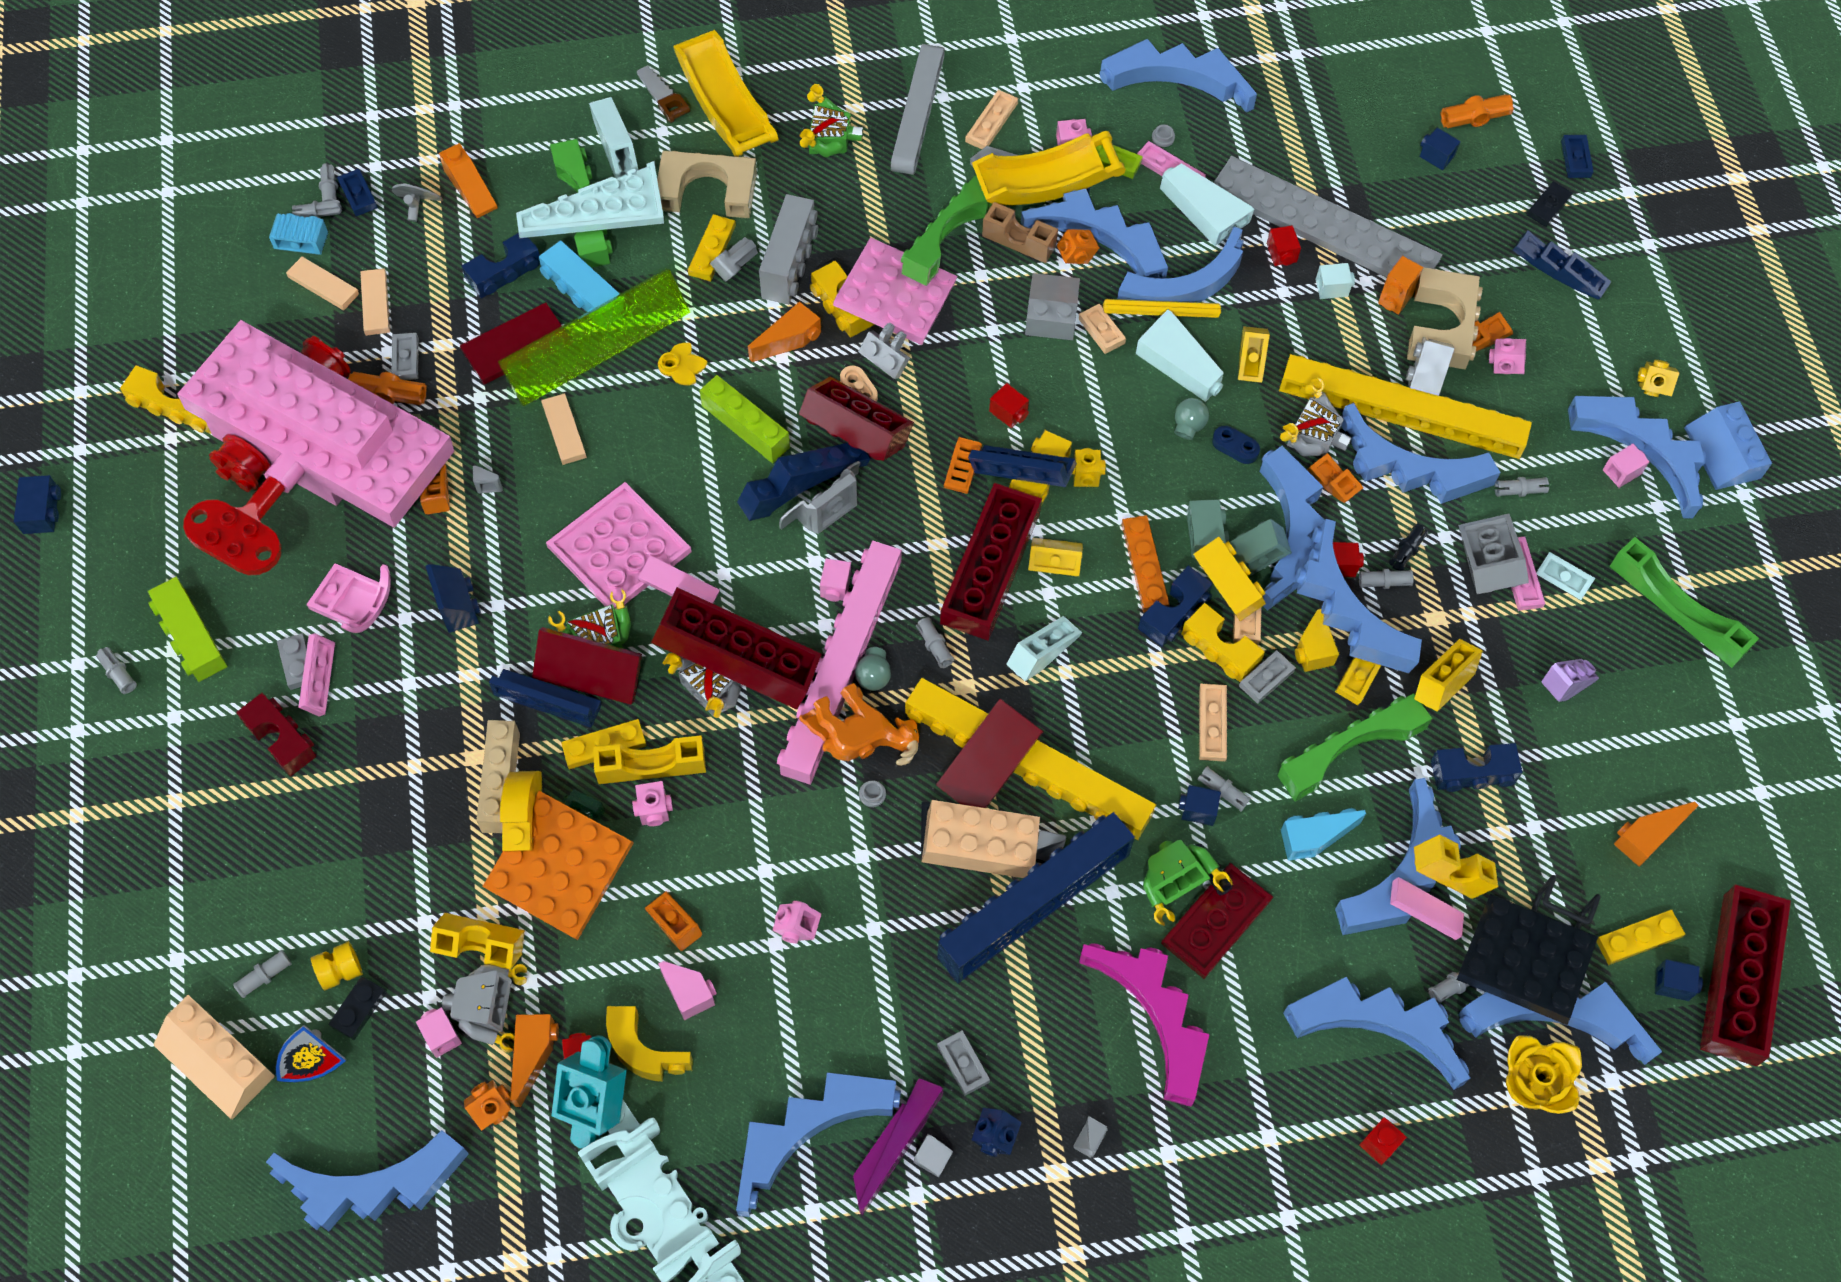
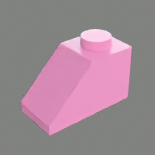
M665 961L658 963L684 1020L715 1006L712 996L717 993L710 979L705 981L700 972Z

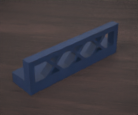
M984 445L981 451L971 450L968 456L975 473L1060 487L1067 486L1077 464L1073 458Z
M506 669L502 670L499 678L492 676L489 681L494 696L592 728L602 706L600 700Z

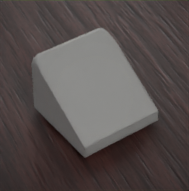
M473 466V482L477 493L503 491L499 475L481 467Z
M927 1134L914 1157V1164L940 1177L953 1151L933 1136Z

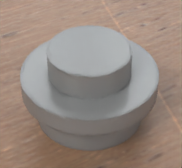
M1159 125L1152 133V141L1160 147H1168L1175 140V133L1168 125Z
M877 781L864 783L859 790L860 801L868 807L881 805L886 798L884 786Z

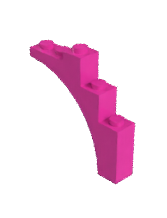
M1084 944L1079 963L1099 970L1118 981L1136 997L1149 1014L1158 1032L1165 1057L1166 1082L1163 1099L1192 1107L1196 1098L1209 1034L1203 1033V1030L1199 1027H1182L1189 995L1176 987H1161L1168 955L1162 954V951L1156 948H1141L1138 958H1134L1132 954L1125 951H1117L1115 953L1105 950L1106 948L1099 944Z

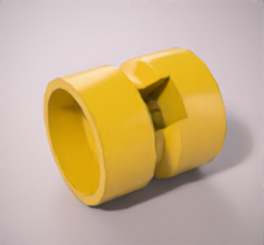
M349 941L334 947L331 954L325 951L311 957L314 972L324 991L339 985L341 979L349 981L363 975L358 957Z

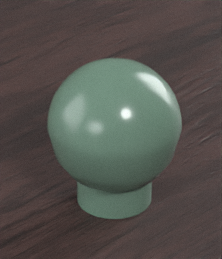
M1195 398L1183 400L1175 410L1174 417L1177 426L1174 433L1181 438L1193 440L1195 433L1203 429L1209 420L1207 406Z
M868 648L865 656L859 660L855 668V678L864 689L870 691L880 690L888 684L891 678V669L886 660V652L881 648Z

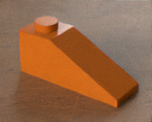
M460 143L439 153L444 172L476 218L498 208L472 160Z
M799 301L748 345L749 360L755 362L805 347L810 341H815L821 333L820 318Z
M1694 801L1639 817L1633 824L1626 822L1617 832L1620 838L1614 845L1640 867L1699 805Z
M551 1014L516 1015L510 1098L515 1107L522 1106L553 1051V1041H558L559 1026L558 1023L554 1022Z

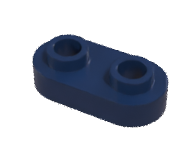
M1221 426L1214 432L1212 443L1220 452L1243 464H1251L1257 460L1260 446L1256 440L1230 426Z

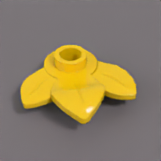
M680 343L675 345L670 352L660 357L658 369L663 375L671 376L680 385H693L696 383L695 375L703 371L707 365V360L691 354V343Z

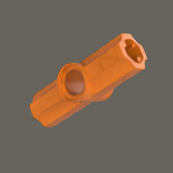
M1507 94L1483 99L1479 95L1467 99L1464 104L1442 108L1440 113L1441 122L1444 128H1452L1470 123L1473 127H1480L1492 118L1511 115L1514 110L1513 100Z
M353 372L348 380L391 404H394L396 401L421 406L426 399L427 388L425 383L401 380L393 373L383 372L377 376Z

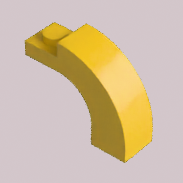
M541 771L509 772L506 776L500 805L502 851H532L533 807L535 796L538 791L542 792Z
M607 1006L606 1027L609 1040L619 1060L630 1071L642 1078L663 1082L664 1070H668L669 1074L674 1075L684 1074L685 1070L692 1071L693 1058L691 1052L654 1051L645 1047L639 1041V1014L636 1006Z

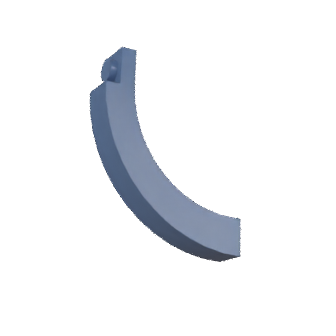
M1233 227L1219 255L1210 264L1189 275L1159 279L1127 272L1119 288L1117 299L1201 302L1211 297L1230 281L1240 265L1243 254L1241 249L1244 240H1241L1243 230Z

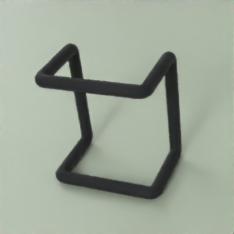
M1551 875L1538 891L1531 910L1537 911L1544 894L1543 905L1577 920L1575 928L1581 929L1582 923L1591 924L1601 896L1596 894L1581 910L1580 915H1577L1548 902L1556 881V876ZM1590 910L1589 915L1586 919L1585 915Z

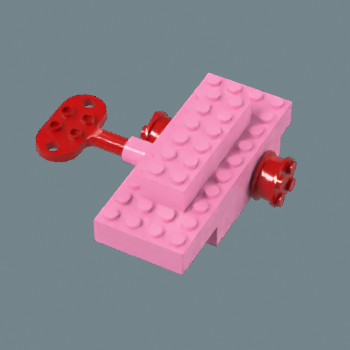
M240 320L177 395L184 409L205 420L212 435L223 442L218 450H213L209 454L210 461L218 468L216 473L221 478L227 481L231 479L246 492H250V490L258 487V480L263 473L266 480L243 507H233L220 500H205L195 504L188 510L184 518L183 529L188 540L203 552L240 573L260 575L271 570L281 557L282 546L276 533L268 526L262 524L261 520L283 492H290L297 483L335 506L344 499L395 528L453 454L454 448L451 437L346 379L350 375V368L343 359L345 355L338 348H331L318 337L312 336L303 341V349L298 352ZM198 515H207V519L204 522H194L195 517ZM264 551L272 553L267 560L258 559L259 554Z

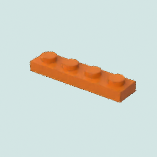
M1147 515L1122 519L1121 525L1143 613L1156 600L1169 607Z

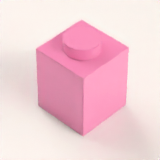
M1631 444L1611 456L1603 471L1620 488L1640 476L1649 464V460L1634 444Z
M825 559L820 581V597L833 602L844 601L851 579V562Z
M442 1007L438 1010L431 1009L421 1016L422 1019L416 1021L427 1045L436 1058L462 1044Z

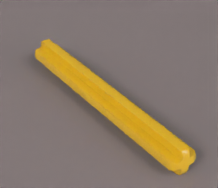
M1105 299L1103 303V311L1108 314L1162 316L1167 309L1175 316L1218 318L1221 314V305L1219 303Z

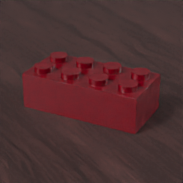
M831 376L807 389L799 415L806 418L810 424L826 429L830 435L844 439L850 446L862 449L869 453L873 459L881 461L888 459L905 447L914 424L913 421Z

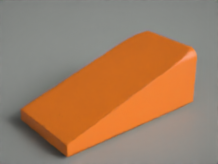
M667 891L645 907L648 914L680 951L685 950L702 936L698 924Z

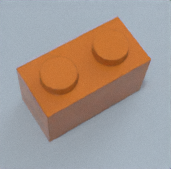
M1402 256L1388 274L1378 304L1399 315L1413 296L1423 267Z

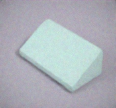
M1549 552L1536 573L1538 576L1582 600L1595 580L1594 577Z

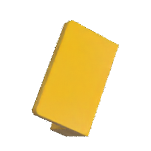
M1032 538L1028 570L1079 576L1083 544Z

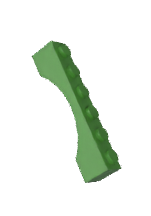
M578 139L550 144L559 179L569 184L577 193L578 189L592 185L589 183V180L592 179L590 166L584 165V162L588 161L585 148L579 147ZM607 229L577 232L574 236L579 257L591 268L610 264L608 254L613 253L610 240L604 239V235L608 234Z
M974 176L969 183L966 182L962 186L960 193L952 197L948 207L939 212L934 223L930 222L925 233L916 238L913 247L903 253L901 263H903L901 274L927 286L939 271L941 259L939 246L944 238L958 226L985 217L993 203L987 202L977 176Z
M1636 537L1618 552L1609 566L1731 668L1736 665L1759 639L1739 621L1716 614L1689 597L1667 574L1656 554Z
M1414 693L1406 698L1400 696L1390 704V707L1384 710L1381 707L1373 711L1368 719L1354 721L1347 727L1346 731L1332 733L1325 739L1326 742L1319 746L1312 744L1299 757L1291 756L1281 763L1277 776L1296 802L1318 789L1328 766L1347 749L1372 740L1393 739L1406 741L1426 730L1432 717L1424 706L1414 699Z

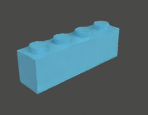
M561 240L539 256L542 275L548 280L552 279L559 291L563 294L567 293L573 303L578 308L582 307L593 322H598L606 328L626 312L624 297Z

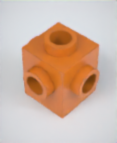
M1067 229L1056 245L1065 264H1088L1099 250L1091 230Z
M494 1080L489 1083L482 1082L472 1089V1095L464 1100L465 1109L481 1131L492 1123L497 1125L507 1118L508 1112L511 1110L509 1102L511 1095L503 1084L497 1086Z

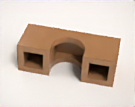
M996 202L992 204L983 219V237L1041 262L1047 263L1056 248L1057 228L1036 220L1032 228H1026L1017 222L1015 210Z

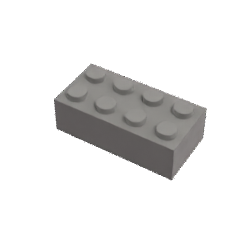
M786 194L759 269L762 299L789 305L792 296L796 297L799 287L798 278L804 275L805 258L810 257L812 250L811 241L816 239L818 234V225H815L818 212L814 210V200Z

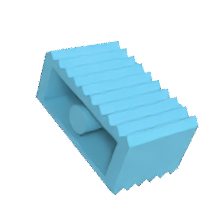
M278 213L269 238L274 249L321 255L328 231L324 220L315 216L304 218L303 216L299 217L291 213L282 215Z

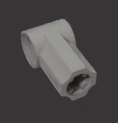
M744 237L730 250H725L717 256L710 265L727 282L742 269L741 267L758 254L756 245L752 240Z

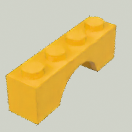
M136 365L120 387L125 396V401L136 408L139 406L143 407L156 416L164 415L177 424L184 423L200 433L205 431L212 434L206 421L185 410L180 399H173L164 395L165 386L157 373Z
M702 736L674 738L668 745L650 750L629 749L621 744L593 747L594 772L598 784L706 773Z

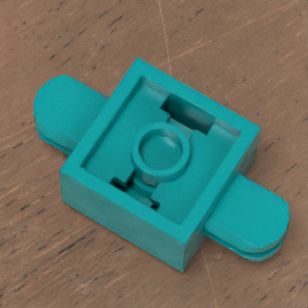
M600 1035L593 1036L589 1040L584 1041L581 1052H576L560 1061L557 1065L551 1116L572 1124L570 1140L575 1146L582 1149L599 1140L600 1135L619 1124L627 1070L609 1063L611 1043Z

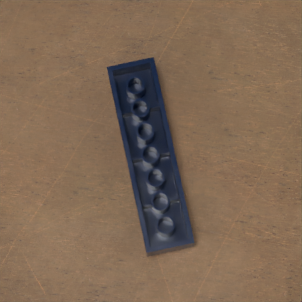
M1114 812L1107 817L1102 815L1086 833L1084 831L1077 833L1071 839V844L1064 849L1059 847L1054 850L1049 856L1050 859L1044 864L1040 862L1035 864L1027 872L1028 875L1021 881L1019 879L1012 881L1006 887L1007 891L999 897L994 895L984 903V908L979 912L972 911L966 915L961 921L962 924L956 929L951 927L943 932L938 941V960L959 984L1129 857L1135 836Z

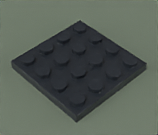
M1490 894L1456 980L1568 1025L1598 936Z

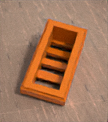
M961 437L958 438L944 488L968 494L975 472L971 463L961 461L959 458L969 460L968 456L971 450L981 451L982 443ZM956 468H959V469L967 470V471H969V472L966 473V472L959 471V470H955V469H956ZM954 476L957 478L965 479L966 482L953 480L952 478Z
M446 463L437 473L440 476H435L420 495V502L425 514L450 510Z

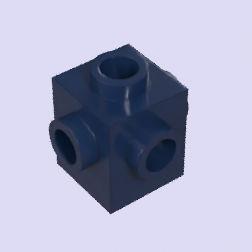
M983 1108L971 1140L981 1146V1152L989 1156L997 1157L998 1153L1010 1155L1022 1122L1004 1110Z

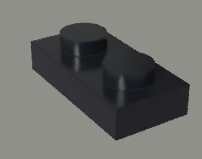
M361 976L328 1025L350 1039L355 1040L386 995V990Z

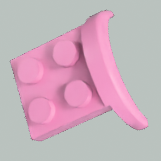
M334 564L307 603V606L310 610L341 623V628L351 633L363 632L374 623L387 602L391 585L389 568L384 564L380 567V582H377L338 564Z

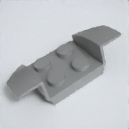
M857 461L847 467L841 473L840 478L824 493L820 492L815 495L809 505L803 500L780 518L779 528L782 530L795 519H798L807 530L819 534L856 507L857 485L855 475L859 473L860 462Z

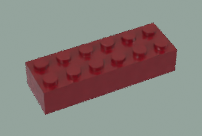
M997 483L993 484L941 608V625L989 641L1040 516L1042 498Z
M676 587L651 641L656 646L796 710L808 692L821 657V653L678 587Z
M1736 884L1723 895L1700 1050L1756 1067L1770 1057L1791 900Z

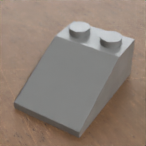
M1032 274L1025 335L1073 340L1080 278Z
M1510 514L1458 525L1477 594L1529 583L1526 560Z

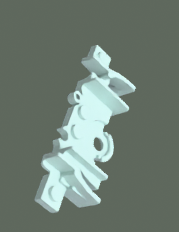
M623 1100L620 1123L608 1130V1136L591 1143L578 1152L601 1190L603 1191L609 1187L623 1208V1211L614 1214L611 1220L610 1230L614 1241L621 1248L629 1251H637L639 1248L647 1245L658 1262V1265L653 1270L661 1282L671 1281L692 1260L699 1270L689 1282H744L731 1263L733 1259L741 1254L739 1244L736 1240H733L711 1257L707 1252L717 1246L719 1242L710 1228L700 1226L708 1220L707 1211L699 1207L692 1214L693 1204L677 1181V1170L670 1174L662 1172L663 1164L668 1162L669 1159L667 1156L660 1155L653 1142H651V1139L660 1133V1128L655 1118H649L642 1124H639ZM617 1145L625 1157L610 1161L595 1170L590 1161L611 1146ZM702 1213L703 1217L698 1219V1214ZM634 1218L640 1219L643 1222V1230L637 1236L629 1235L626 1231L627 1223Z

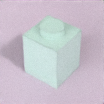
M1348 263L1320 265L1315 279L1320 299L1348 297L1351 287H1354L1355 284L1354 273L1350 272Z

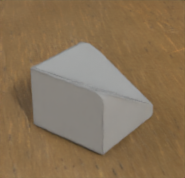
M1044 830L1039 831L1036 859L1048 861L1050 854L1054 850L1064 847L1066 836Z
M1088 1117L1074 1144V1148L1090 1158L1094 1157L1107 1132V1126Z

